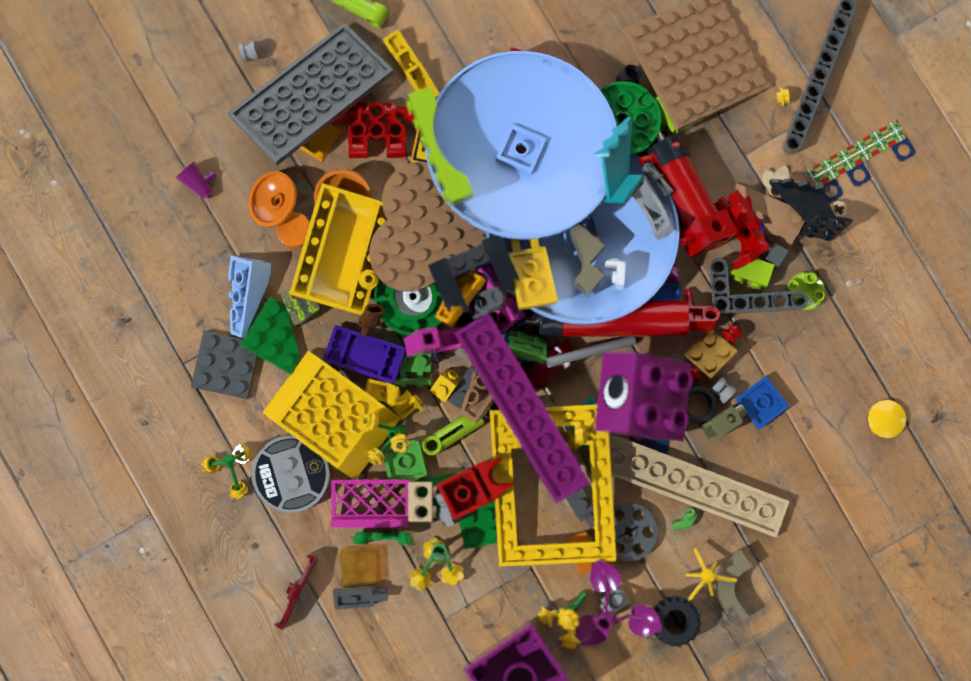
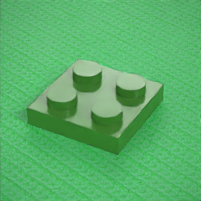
M419 439L411 440L410 446L407 447L405 452L394 451L391 446H388L383 452L388 479H409L411 481L428 476Z

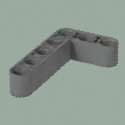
M716 258L711 262L712 307L716 308L718 301H724L727 305L726 309L719 310L720 315L801 310L808 303V295L803 291L730 295L727 262L722 258ZM716 263H721L724 266V270L716 272L713 266ZM717 282H722L726 288L723 291H717L714 285ZM781 297L784 299L785 304L779 307L775 305L774 299ZM794 297H803L804 304H795ZM762 298L765 301V306L758 308L755 305V300ZM737 300H744L746 307L738 309L735 306V302Z

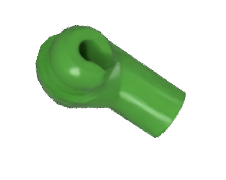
M688 508L682 520L672 522L673 530L678 531L691 528L697 518L695 509Z

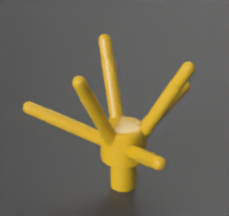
M697 548L693 549L703 571L701 573L685 574L686 577H701V582L689 596L688 601L694 598L705 583H708L710 594L714 596L712 585L714 579L737 582L736 578L715 575L713 571L718 562L715 561L711 568L707 569Z

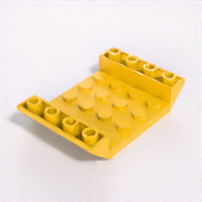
M310 351L305 354L262 412L352 479H357L369 463L367 452L374 447L379 449L389 433V430L379 427L375 431H364L361 425L363 416L367 413L375 414L379 418V423L394 427L401 419Z

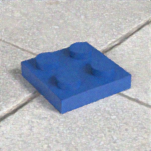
M764 376L735 398V401L746 409V415L758 430L790 407L767 376Z

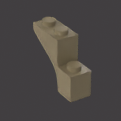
M580 223L573 226L570 230V236L582 265L581 272L574 280L573 285L589 297L605 276L599 266L592 265L603 252L605 245H603V241L598 236L591 235L588 232V228Z

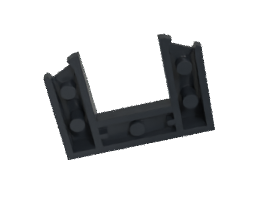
M493 235L482 240V244L448 260L445 257L428 265L448 312H451V307H462L463 312H469L456 279L490 263L505 295L509 294L510 289L507 286L514 278L518 282L520 281L501 236Z

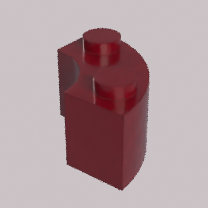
M568 340L561 344L557 341L549 347L551 351L546 354V358L572 352L575 349ZM546 359L544 364L530 361L528 363L530 367L524 373L538 390L576 361L550 368L546 364Z

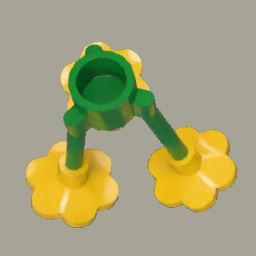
M433 537L429 542L423 544V549L425 550L424 557L428 559V562L424 569L416 568L415 571L409 573V584L412 587L423 591L426 587L431 586V575L427 571L432 562L442 563L446 561L447 567L441 570L443 583L455 586L464 579L463 567L450 562V556L447 555L444 541H439L436 537Z

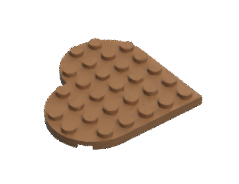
M427 162L409 163L396 170L384 187L382 205L387 221L377 229L371 240L370 262L378 278L388 287L405 292L419 291L435 283L428 267L429 264L445 257L448 260L481 245L482 240L486 239V232L465 221L444 201L432 180Z

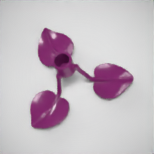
M597 560L591 568L590 582L597 592H607L605 603L599 617L586 614L579 619L577 638L581 641V644L577 645L590 646L604 642L609 636V630L613 624H618L627 618H630L628 622L630 630L638 636H650L661 632L662 624L659 616L647 605H635L631 610V614L616 619L612 611L607 610L610 590H615L620 586L621 574L615 566L605 561Z

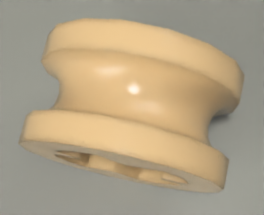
M836 201L830 205L832 210L836 209L834 206L842 208L840 211L842 212L841 215L836 213V216L844 217L846 215L847 206L844 202Z

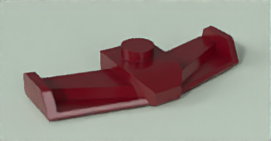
M309 553L307 557L310 561L300 580H296L294 584H289L286 593L289 594L287 599L290 601L281 622H276L274 625L279 629L283 630L287 627L298 597L318 561L317 556Z

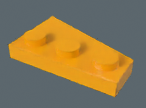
M474 272L456 279L467 306L486 282L482 276ZM442 301L436 318L440 322L452 327L462 314V307H451V312H448Z

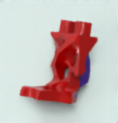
M735 190L727 196L731 204L728 203L725 196L719 198L714 203L718 211L727 209L738 230V233L733 237L741 242V252L733 262L735 270L753 262L761 253L770 248L764 236V225L753 211L751 197L749 195L743 197L739 190ZM745 228L749 229V236L744 233Z

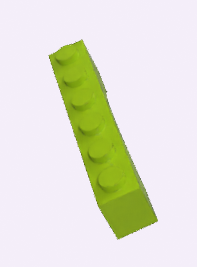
M429 86L408 94L407 109L409 113L413 112L415 129L417 131L420 130L422 135L420 137L421 144L429 152V155H427L430 166L434 165L436 181L438 184L441 183L444 189L441 191L444 201H448L451 207L472 199L474 193L467 176L449 164L437 146L433 128L437 102L431 87Z

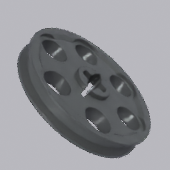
M621 503L613 506L614 511L621 509L624 512V518L620 521L616 520L617 525H614L615 544L621 543L624 546L623 553L616 554V558L623 561H635L645 557L654 548L658 537V528L653 515L646 508L635 503ZM637 509L641 510L644 514L643 519L640 521H636L633 518V512ZM638 526V528L634 529V531L631 532V537H629L628 535H623L622 537L618 538L625 532V527H628L630 529ZM647 526L653 529V535L650 538H646L642 534V530ZM636 543H640L643 546V552L639 555L635 554L632 550Z

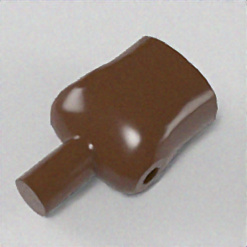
M369 304L365 307L358 322L362 328V336H368L371 328L381 324V318L384 313V308L381 305Z

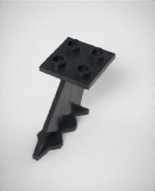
M793 178L769 180V184L807 222L800 230L799 235L832 241L853 223L852 219L838 217L834 214L821 192L825 189V184L812 186L809 181L796 183Z

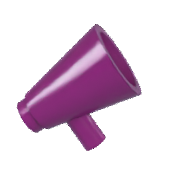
M194 161L179 173L175 179L205 200L213 193L208 183L216 175L211 171L204 177Z

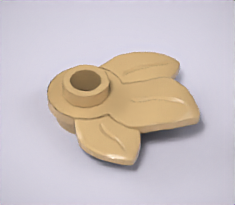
M787 166L777 169L774 173L768 169L764 171L762 183L766 187L767 196L777 200L782 199L779 193L778 195L772 194L774 188L769 184V180L790 178Z

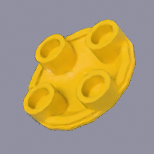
M879 401L870 408L868 415L869 427L873 434L880 437H896L903 431L906 425L905 411L901 405L894 401Z

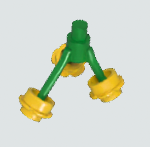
M367 413L363 416L361 425L364 431H375L378 427L389 430V440L380 450L374 447L367 452L369 455L367 458L372 464L376 465L378 463L382 465V461L385 459L383 452L391 443V448L400 453L405 452L407 447L410 446V440L404 435L407 432L406 426L394 427L379 423V418L372 413Z
M238 445L233 451V455L227 454L221 460L212 455H208L202 460L201 466L207 474L216 473L220 468V464L230 469L234 482L230 486L229 493L232 498L242 499L248 493V487L245 486L244 482L237 480L234 470L236 462L244 464L251 459L252 454L248 446Z

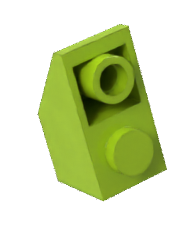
M756 258L753 262L745 264L737 270L733 269L729 272L728 276L736 283L743 284V282L750 284L751 288L761 290V288L764 289L768 286L774 264Z

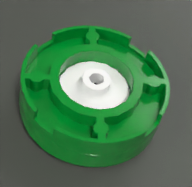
M378 279L375 287L374 301L375 304L381 305L384 308L381 319L391 330L400 335L409 336L418 330L436 327L438 329L441 326L442 322L436 318L443 299L435 283L419 291L405 292L392 289ZM415 295L417 296V298L415 300H411V296Z

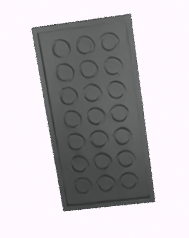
M344 23L228 112V116L278 166L392 76L394 70Z

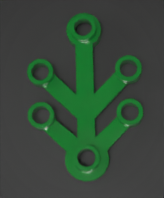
M355 532V536H351L353 544H369V539L398 540V545H414V537L411 532H397V536H394V532L372 533V536H369L367 532Z

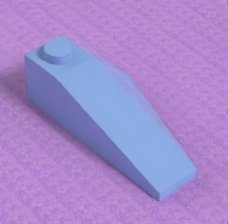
M231 256L228 279L232 281V291L229 292V298H232L233 308L230 310L232 335L245 338L269 283L271 263Z

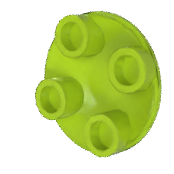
M799 273L792 277L787 285L786 292L803 291L808 295V303L801 310L816 308L825 297L824 284L814 273ZM795 296L794 302L797 305H803L804 299L801 296Z

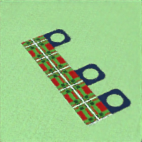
M895 120L809 168L808 172L817 186L825 184V189L828 185H834L837 188V194L834 197L827 196L825 189L821 191L827 202H832L843 194L841 187L835 179L839 175L846 172L853 185L860 186L871 178L863 164L864 161L889 147L892 148L899 161H905L915 154V149L899 122ZM906 144L909 146L910 152L907 156H901L898 153L900 145ZM857 169L863 170L865 173L864 180L856 181L853 177L854 171Z

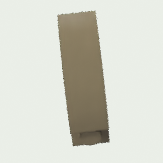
M737 550L722 563L717 575L738 579L740 575L752 568V565L743 552ZM716 579L715 590L721 607L724 610L731 607L729 611L735 620L739 618L743 622L748 619L749 616L735 596L736 582Z

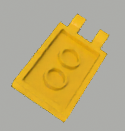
M510 239L511 252H509V256L520 278L519 282L515 278L512 280L519 310L557 304L558 299L546 246L540 247L538 239H528L530 248L520 249L519 239Z

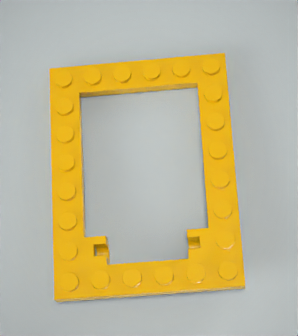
M597 404L545 407L556 427L575 426L576 445L590 444L595 541L518 545L513 485L499 498L495 499L499 566L596 562L597 560L616 561L609 433L595 431ZM490 410L493 460L500 456L502 458V461L493 467L494 481L501 484L514 481L512 449L522 447L500 410Z

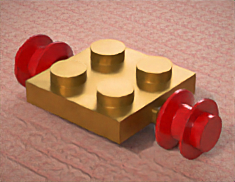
M728 324L729 330H722L723 338L714 331H707L684 354V357L694 365V367H691L692 386H695L694 381L696 379L701 380L700 372L713 381L739 354L730 345L736 344L735 339L737 337L742 338V330L737 325Z

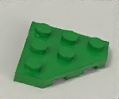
M269 297L240 346L291 375L300 360V355L290 317L284 304Z

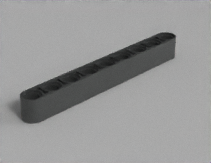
M841 0L835 9L782 145L783 151L788 155L796 154L803 146L856 10L857 3L855 0ZM842 5L849 6L850 11L844 10ZM836 22H841L843 24V28H839L836 25ZM829 39H834L837 45H832ZM822 56H828L830 62H825ZM815 73H821L823 79H818ZM809 90H814L817 96H811ZM802 107L809 108L810 114H805L802 111ZM795 124L802 125L803 131H798ZM794 141L797 148H791L788 142Z

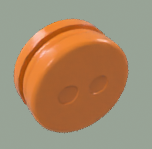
M292 212L286 221L276 227L279 240L288 248H302L310 221L303 214Z

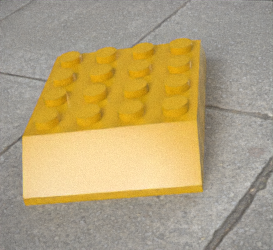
M323 183L321 184L289 295L357 315L363 313L368 305L372 289L361 287L359 276L365 270L374 271L370 262L369 251L375 232L387 221L382 201ZM366 276L365 281L367 283H371L372 278L370 276Z

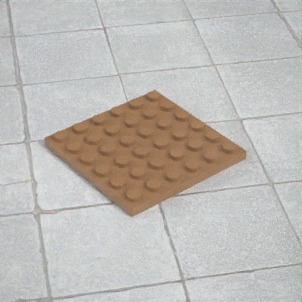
M689 0L623 29L625 37L676 131L771 87L724 0Z

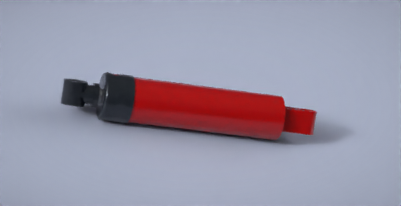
M687 288L685 290V301H647L640 308L624 317L600 324H569L549 319L531 309H524L523 311L526 316L513 324L510 329L522 331L525 328H536V324H538V335L541 338L687 337L688 331H713L716 329L720 312L712 306H694L692 290Z

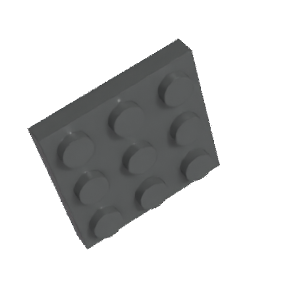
M203 331L191 387L248 399L258 356L240 346L243 339Z

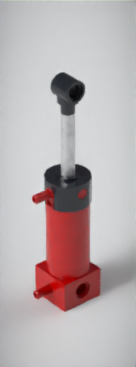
M629 64L616 76V82L626 81L640 85L641 72L638 67ZM660 128L655 139L656 144L646 151V156L639 158V163L643 165L651 162L657 171L664 175V180L673 189L674 192L671 194L677 214L685 228L679 233L680 244L684 246L689 257L691 258L719 248L736 235L738 230L727 209L717 211L680 135L665 138Z

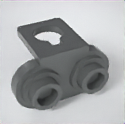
M493 287L474 297V307L480 312L473 316L474 319L502 308L501 305L504 304L506 299L502 288Z

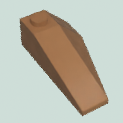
M736 183L733 191L739 190L743 197L747 195L751 197L753 211L764 225V236L771 244L777 243L788 250L800 232L805 220L789 204Z
M515 356L519 365L521 366V368H523L525 365L519 358ZM475 369L472 373V380L469 390L466 392L460 413L477 424L495 401Z

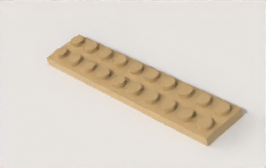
M609 433L612 476L777 538L790 501Z

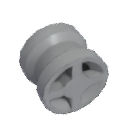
M254 41L246 45L243 43L239 44L243 63L249 59L258 60Z

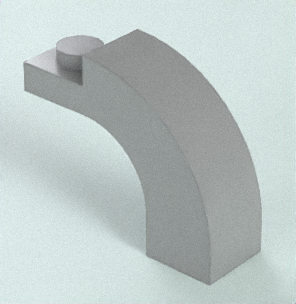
M644 175V179L632 193V196L646 215L654 236L657 240L669 236L674 231L675 225L659 195Z

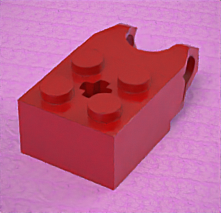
M501 456L495 460L482 461L437 484L454 520L499 498L509 487L515 485L514 481L501 484L492 479V469L502 461ZM463 488L467 489V496L462 495Z

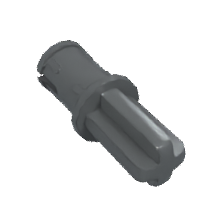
M651 162L641 169L652 182L651 185H655L665 197H669L674 192L664 180V175L660 174Z

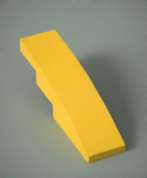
M399 29L382 39L415 91L430 86L434 97L440 94Z

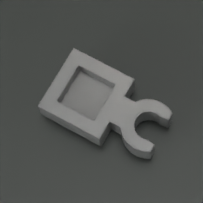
M441 493L436 495L441 507L439 515L442 523H445L447 527L457 523V519H453Z

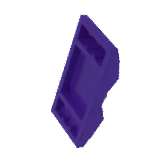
M335 325L322 361L395 385L406 348L369 335L365 337L359 332Z

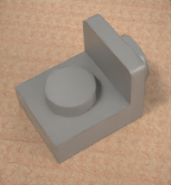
M620 586L610 591L607 610L613 613L630 603ZM606 594L600 598L602 602L599 604L601 609L604 607Z

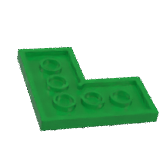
M455 472L415 482H433V486H436V495H438L440 491L437 487V484L459 474L460 472ZM421 486L418 488L417 494L419 497L424 498L427 496L428 490L426 487ZM463 488V491L461 493L463 496H467L468 491L467 489ZM433 498V506H436V516H440L441 507L437 498ZM494 500L458 518L465 550L498 543ZM420 506L417 513L420 517H426L428 509L425 506Z

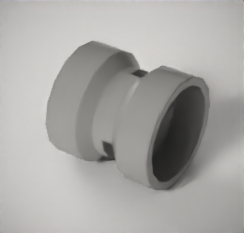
M721 377L711 387L710 391L716 394L724 404L736 392V389L733 386H729L727 380Z

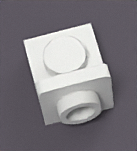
M609 259V261L605 262L604 270H614L612 271V283H615V289L623 290L625 284V262H621L619 259Z

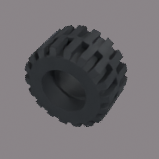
M668 596L664 600L658 601V604L653 609L661 620L662 630L661 632L654 633L656 637L671 647H682V645L690 644L691 640L694 641L696 634L700 632L699 626H701V616L696 606L687 599L678 596ZM672 610H680L686 616L685 627L677 633L668 631L664 625L666 615Z

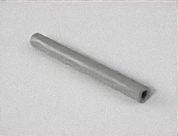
M635 337L620 338L546 358V364L550 368L602 354L603 352L635 345L636 340Z

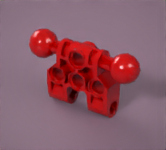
M374 102L358 103V107H351L333 121L334 124H344L349 118H358L348 127L349 159L368 158V142L371 139L375 141L386 140L387 158H406V128L396 118H405L406 121L414 124L413 119L415 117L413 112L409 113L406 105L396 106V103ZM375 108H380L382 110V114L380 116H374L372 115V111ZM356 127L363 128V133L355 135L353 130ZM373 128H382V133L374 135L372 133ZM392 128H401V133L393 135L391 133Z

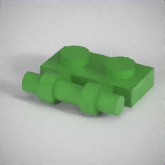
M509 330L507 345L514 356L544 364L547 349L545 339L540 338L538 335L523 334V331Z
M405 353L399 370L400 378L396 379L395 385L400 386V388L414 385L418 387L431 385V378H424L423 372H431V354L407 357V353ZM406 373H417V378H406Z

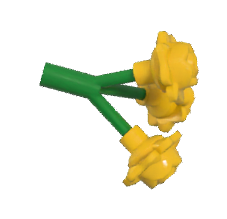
M580 592L569 606L557 611L556 609L549 611L544 606H541V611L537 614L542 626L547 625L549 628H552L553 618L557 617V624L562 626L564 630L568 629L567 634L559 637V640L562 641V646L568 649H575L577 644H581V641L575 636L576 630L574 629L575 626L579 625L577 609L587 597L583 592Z

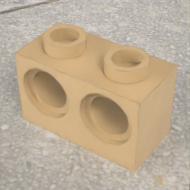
M408 482V522H432L433 517H436V506H433V498H436V486H433V482ZM421 486L426 487L428 490V494L424 498L419 497L417 494V490ZM420 506H425L428 509L426 517L418 515L417 510Z

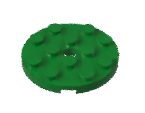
M620 81L603 86L600 91L613 112L616 125L621 124L617 120L620 115L632 118L630 156L645 151L657 138L661 126V111L657 100L653 98L646 88L636 83Z

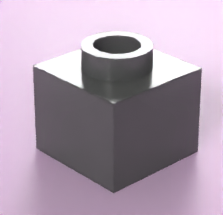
M775 243L763 253V256H765L763 261L774 264L773 269L776 270L789 251Z

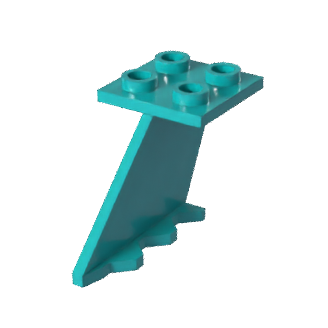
M627 117L620 125L614 127L611 130L613 135L602 142L603 148L593 153L595 157H601L606 195L600 203H626L644 179L643 175H629L632 134L631 117Z

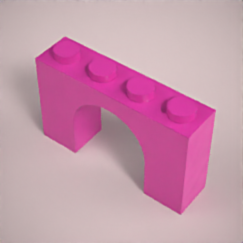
M466 326L437 332V327L414 332L404 338L407 357L462 349L454 333Z

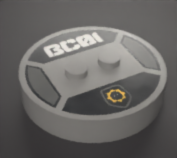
M292 435L281 436L268 442L257 454L252 467V482L259 498L270 508L284 513L301 512L316 505L327 492L331 479L329 462Z

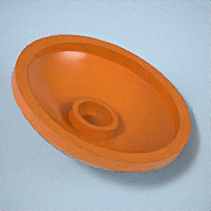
M335 169L327 172L319 179L314 190V202H316L322 183L371 198V190L367 181L360 174L349 169Z
M271 171L262 175L255 182L249 195L248 207L252 219L257 224L270 228L276 227L288 219L295 207L297 197L293 180L283 172Z

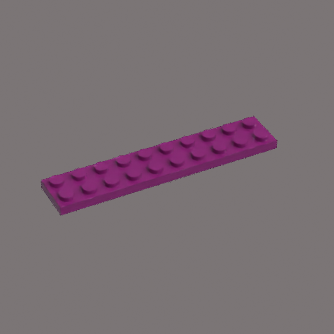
M486 314L454 333L553 501L558 503L589 484L588 479L490 314Z

